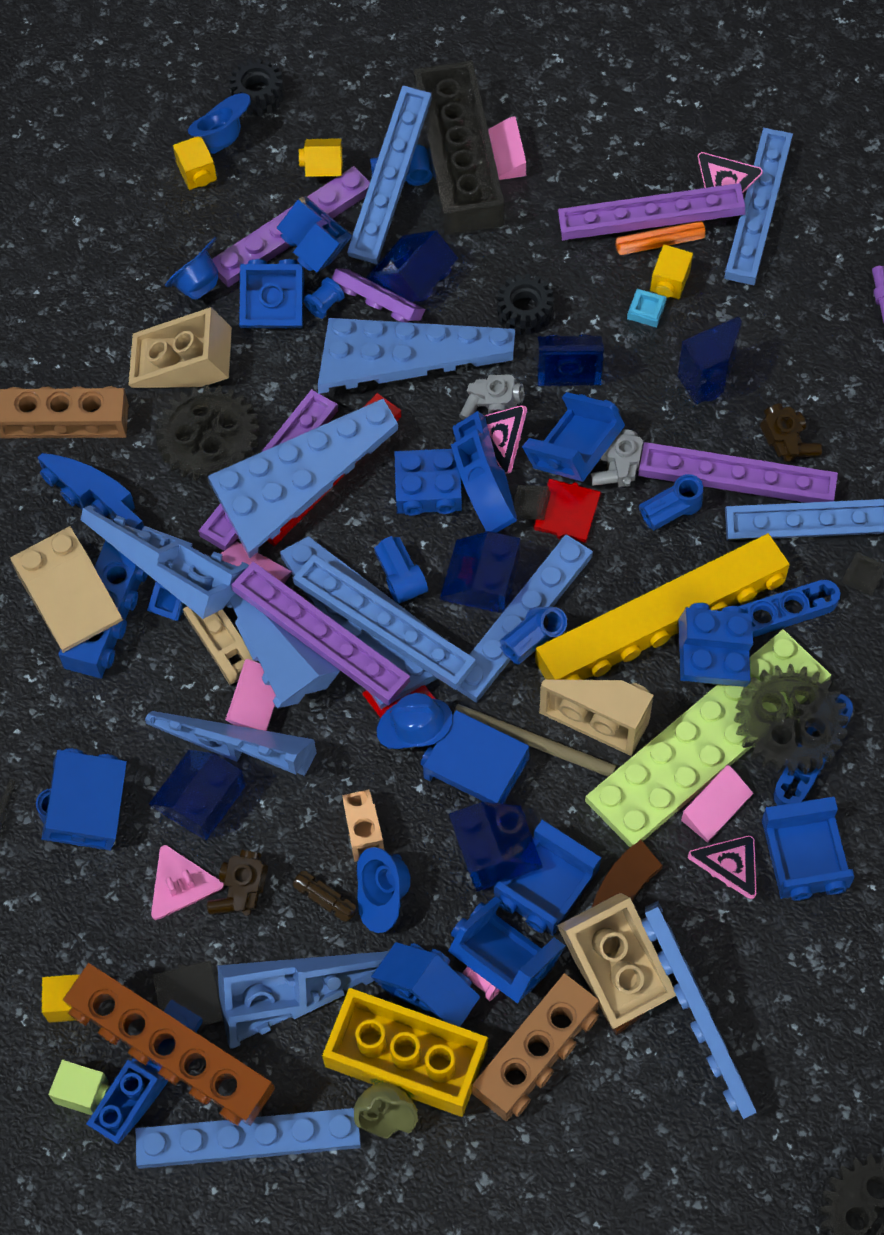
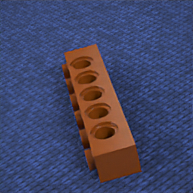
M90 963L86 965L63 998V1001L71 1008L67 1014L85 1026L89 1021L100 1027L98 1034L115 1046L119 1040L131 1047L128 1054L140 1063L147 1065L150 1060L161 1067L158 1072L159 1075L174 1085H177L181 1080L191 1087L188 1094L206 1106L210 1100L222 1107L219 1114L236 1126L241 1121L251 1126L275 1090V1086L271 1081ZM105 1000H114V1010L109 1015H99L98 1009L100 1004ZM136 1019L145 1020V1028L140 1034L135 1036L128 1034L131 1022ZM165 1039H174L176 1042L174 1051L166 1056L159 1055L158 1047L160 1043ZM198 1058L206 1060V1068L203 1073L197 1076L189 1075L188 1067L193 1060ZM228 1078L235 1079L237 1081L235 1092L229 1096L220 1095L219 1086L221 1082Z

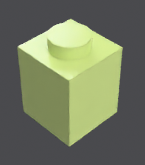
M62 1060L48 1095L57 1105L92 1115L110 1086L103 1072Z

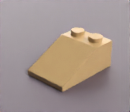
M212 307L133 333L128 385L132 388L204 387L228 379L232 327Z
M70 526L10 557L17 576L63 653L123 621L86 551Z
M544 679L541 684L539 713L632 756L649 724L654 695L649 693L640 684H629L623 680Z
M619 893L557 925L572 958L591 992L599 1000L598 1004L612 1029L676 996L674 987L660 963L658 954L642 925V921L630 897Z

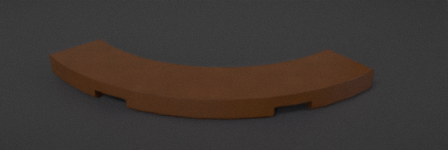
M641 839L626 850L612 866L596 894L592 907L619 893L630 897L632 902H634L648 881L662 870L663 865ZM645 1013L614 1028L613 1031L616 1035L619 1034L629 1025H631L640 1017H642Z

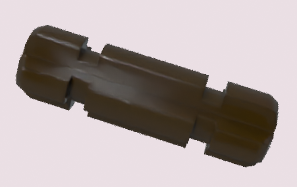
M303 870L296 876L293 887L303 895L307 892L309 899L330 913L332 911L336 912L334 916L347 923L354 917L357 906L349 899L345 898V900H342L343 896L321 880L314 881L316 877L308 871Z

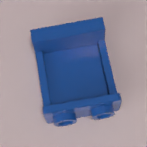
M566 392L562 399L567 407V411L546 439L540 441L528 438L522 448L534 469L583 482L625 427V424L619 414V409L611 401H602L589 398L583 394L577 395Z
M456 710L453 714V724L449 733L441 741L437 742L434 748L428 747L423 755L421 765L423 766L424 779L431 781L435 777L485 802V810L497 816L529 760V745Z
M73 748L64 749L63 751L57 750L53 762V776L41 840L111 851L116 840L127 761L118 760L116 756L110 754H101L99 756L86 755L83 751Z
M835 796L765 808L762 824L781 899L791 897L792 900L799 901L810 898L813 893L826 891L827 895H836L850 888L855 876L853 869H848L835 819L838 810Z
M541 820L534 830L533 840L502 883L498 881L494 886V897L496 896L502 900L499 906L506 912L511 914L517 912L526 918V923L532 929L539 933L546 931L553 936L558 929L557 925L565 920L600 870L601 857L544 820Z
M495 896L486 905L481 902L474 909L468 920L462 918L456 924L451 933L454 940L448 952L518 1004L553 970L566 945L554 937L543 948L537 946L496 915L502 900Z

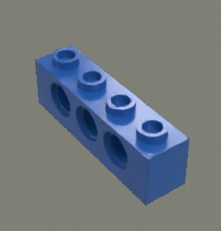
M106 540L94 568L123 621L97 634L102 636L99 640L94 642L86 640L64 653L60 649L58 654L64 669L102 679L105 669H109L113 664L115 657L114 647L117 640L122 639L127 626L126 617L129 610L133 611L137 604V590L140 582H145L148 577L146 572ZM119 578L125 579L123 582L118 584L112 583L114 580Z

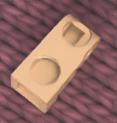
M370 790L342 795L354 862L359 860L360 854L367 848L377 847L384 850L383 838Z

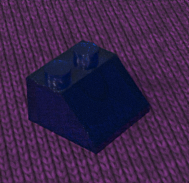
M437 230L404 235L366 278L410 302H422L433 293L432 288L436 283L450 274L452 270L450 267L458 257Z
M739 317L682 341L677 376L696 405L703 401H713L724 393L737 351L742 323Z
M588 334L538 337V386L601 385L604 354L602 337Z
M487 531L456 540L440 600L503 613L508 604L520 559V538Z
M188 750L149 805L197 836L207 840L245 788L242 770L214 753Z
M480 802L449 813L476 892L494 886L498 881L502 883L543 868L521 806Z

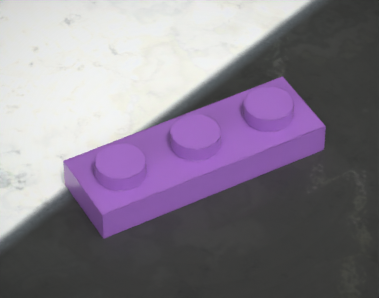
M336 268L332 276V280L340 284L344 293L352 296L359 294L365 297L366 304L382 310L384 307L392 311L391 317L400 322L421 321L426 310L349 269Z

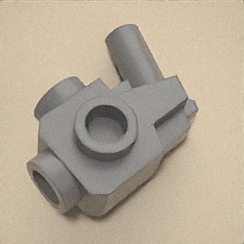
M489 375L487 379H476L475 383H469L467 392L469 396L459 417L464 420L474 414L478 406H486L488 414L517 407V403H522L524 400V386L522 383L518 384L512 375Z
M622 430L601 457L602 461H607L609 471L591 473L592 486L618 483V487L630 486L631 481H635L643 450V440L638 437L636 432Z

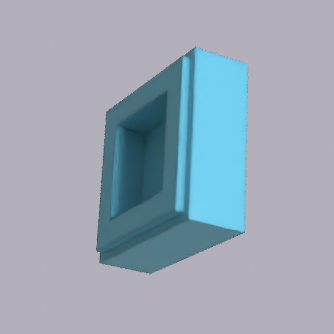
M637 289L630 305L627 319L657 328L667 297Z

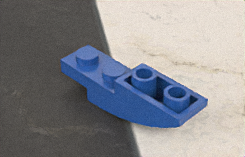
M477 411L452 427L456 442L451 444V448L470 501L487 534L492 536L516 522L517 516L505 471L497 465L486 418Z
M45 453L38 456L42 468L39 472L41 477L51 487L56 485L62 490L60 493L72 507L77 505L82 510L87 506H93L95 511L104 517L114 520L116 516L125 518V525L139 530L143 529V521L132 512L135 509L131 492L119 482L96 468L74 459Z
M172 999L164 1010L165 1013L194 1032H197L204 1021L200 1016ZM163 1040L158 1047V1054L162 1056L171 1054L175 1049V1040ZM134 1058L132 1061L127 1060L86 1125L114 1143L119 1144L142 1118L168 1083V1080L158 1074L161 1067L150 1060L147 1065L140 1063Z

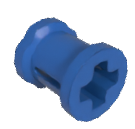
M327 277L321 282L322 286L312 295L308 294L303 298L307 309L320 319L327 315L326 311L335 302H341L345 298L341 287L334 280Z

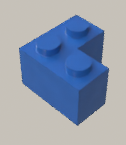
M306 196L297 200L277 226V229L282 232V239L289 245L296 247L293 253L299 257L297 261L309 271L315 270L316 272L330 265L353 236Z
M395 942L371 976L392 998L413 1004L423 1014L458 1027L462 1025L480 998L470 987L472 981L461 972L454 971L449 966L450 960L448 957L436 949H432L429 952L414 943L407 946Z

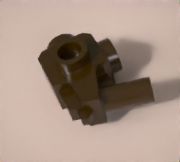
M781 403L764 410L765 417L761 420L760 427L768 445L774 446L778 457H783L784 461L789 463L790 460L795 459L797 456H821V443H802L799 434L806 429V421L801 412L795 413V410L791 407L783 408Z
M241 850L240 856L234 855L229 859V862L224 861L222 863L219 881L229 887L227 898L207 901L209 915L236 911L243 912L245 916H249L251 909L256 908L259 893H263L268 871L266 863L260 860V853Z

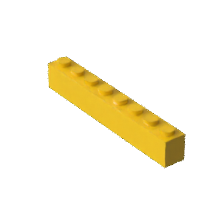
M768 533L536 647L535 663L546 680H585L593 675L595 677L602 676L613 665L621 661H632L640 655L641 651L651 646L654 648L660 647L671 636L679 633L678 619L686 607L694 603H706L710 606V610L722 611L723 608L737 603L741 605L753 600L757 593L765 589L774 590L781 586L786 580L790 564Z

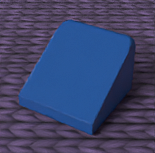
M156 581L147 611L179 621L183 608L186 605Z

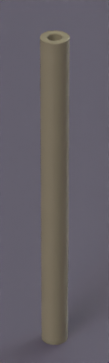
M457 704L454 713L457 710L530 747L609 777L616 771L617 766L466 706Z

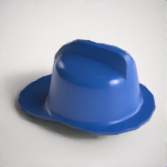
M239 93L226 98L206 115L194 121L189 126L188 133L190 136L202 137L208 151L212 154L230 146L239 137L241 128L239 117L249 107L251 102L250 96L245 93Z
M214 237L194 259L171 276L166 282L165 287L169 288L174 285L184 295L189 296L193 300H198L210 292L217 283L218 270L208 250L212 247L217 237Z
M422 693L408 694L401 698L397 704L389 708L380 718L377 726V738L388 749L433 745L441 741L449 733L453 724V714L449 706L441 700L432 699Z
M377 847L367 848L360 854L357 862L358 911L363 924L370 931L383 933L390 930L398 919L400 899L407 894L410 888L411 876L408 867L399 854H388L385 850Z

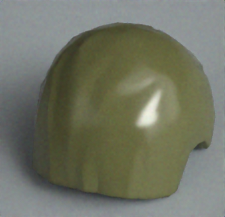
M385 1082L375 1083L358 1097L354 1106V1121L358 1128L387 1139L398 1130L411 1133L418 1122V1110L408 1092L402 1088Z

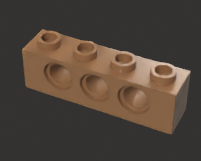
M77 386L71 389H54L52 387H41L40 389L10 387L8 389H0V438H126L129 404L124 388L113 386L104 388Z
M564 973L472 1084V1094L506 1122L512 1114L518 1117L530 1103L531 1099L528 1095L537 1085L539 1088H542L554 1073V1070L551 1069L552 1065L559 1057L565 1060L577 1044L574 1038L582 1029L588 1032L599 1018V1014L596 1012L599 1000ZM557 1015H564L570 1019L571 1024L566 1028H558L551 1020ZM540 1042L545 1044L549 1051L543 1056H535L530 1053L528 1048L533 1043ZM518 1070L525 1075L526 1079L521 1084L514 1085L506 1080V1074L510 1071Z

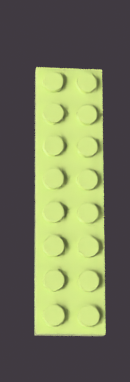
M781 630L750 657L751 682L747 687L716 685L585 796V802L629 847L636 844L640 839L644 841L708 786L727 765L731 766L830 680L831 674L785 630Z

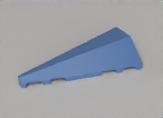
M87 506L82 510V522L202 619L222 610L235 593L232 591L231 584L249 566L244 562L240 566L222 561L223 555L217 552H213L211 556H208L194 549L190 542L144 526L142 530L125 525V518L116 516L114 520L106 518L97 513L93 506Z
M236 593L226 604L228 608L234 609L238 617L235 624L252 659L259 661L264 670L262 680L265 685H271L276 695L273 702L277 708L299 704L305 694L327 689L340 672L338 668Z
M151 711L145 718L146 724L236 762H238L241 754L245 753L295 775L299 773L305 776L317 753L314 739Z
M389 951L218 965L219 1000L229 1047L236 1048L241 1045L240 1041L258 1032L263 1035L271 1031V1026L290 1017L296 1019L344 996V991L349 988H353L361 983L367 985L374 980L371 976Z

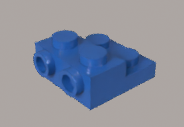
M253 259L249 260L248 264H240V328H303L305 270L301 264H298V261L284 259L280 260L279 264H267L265 260Z
M452 449L394 451L397 514L416 516L427 512L450 514L454 511H462L461 478Z
M694 603L686 607L678 619L680 681L747 687L751 682L749 650L753 646L752 614L742 613V608L737 606H728L723 608L722 611L710 610V606L706 603Z

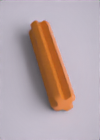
M696 221L616 238L615 244L618 254L625 255L663 247V244L669 246L703 239L706 232L703 222Z

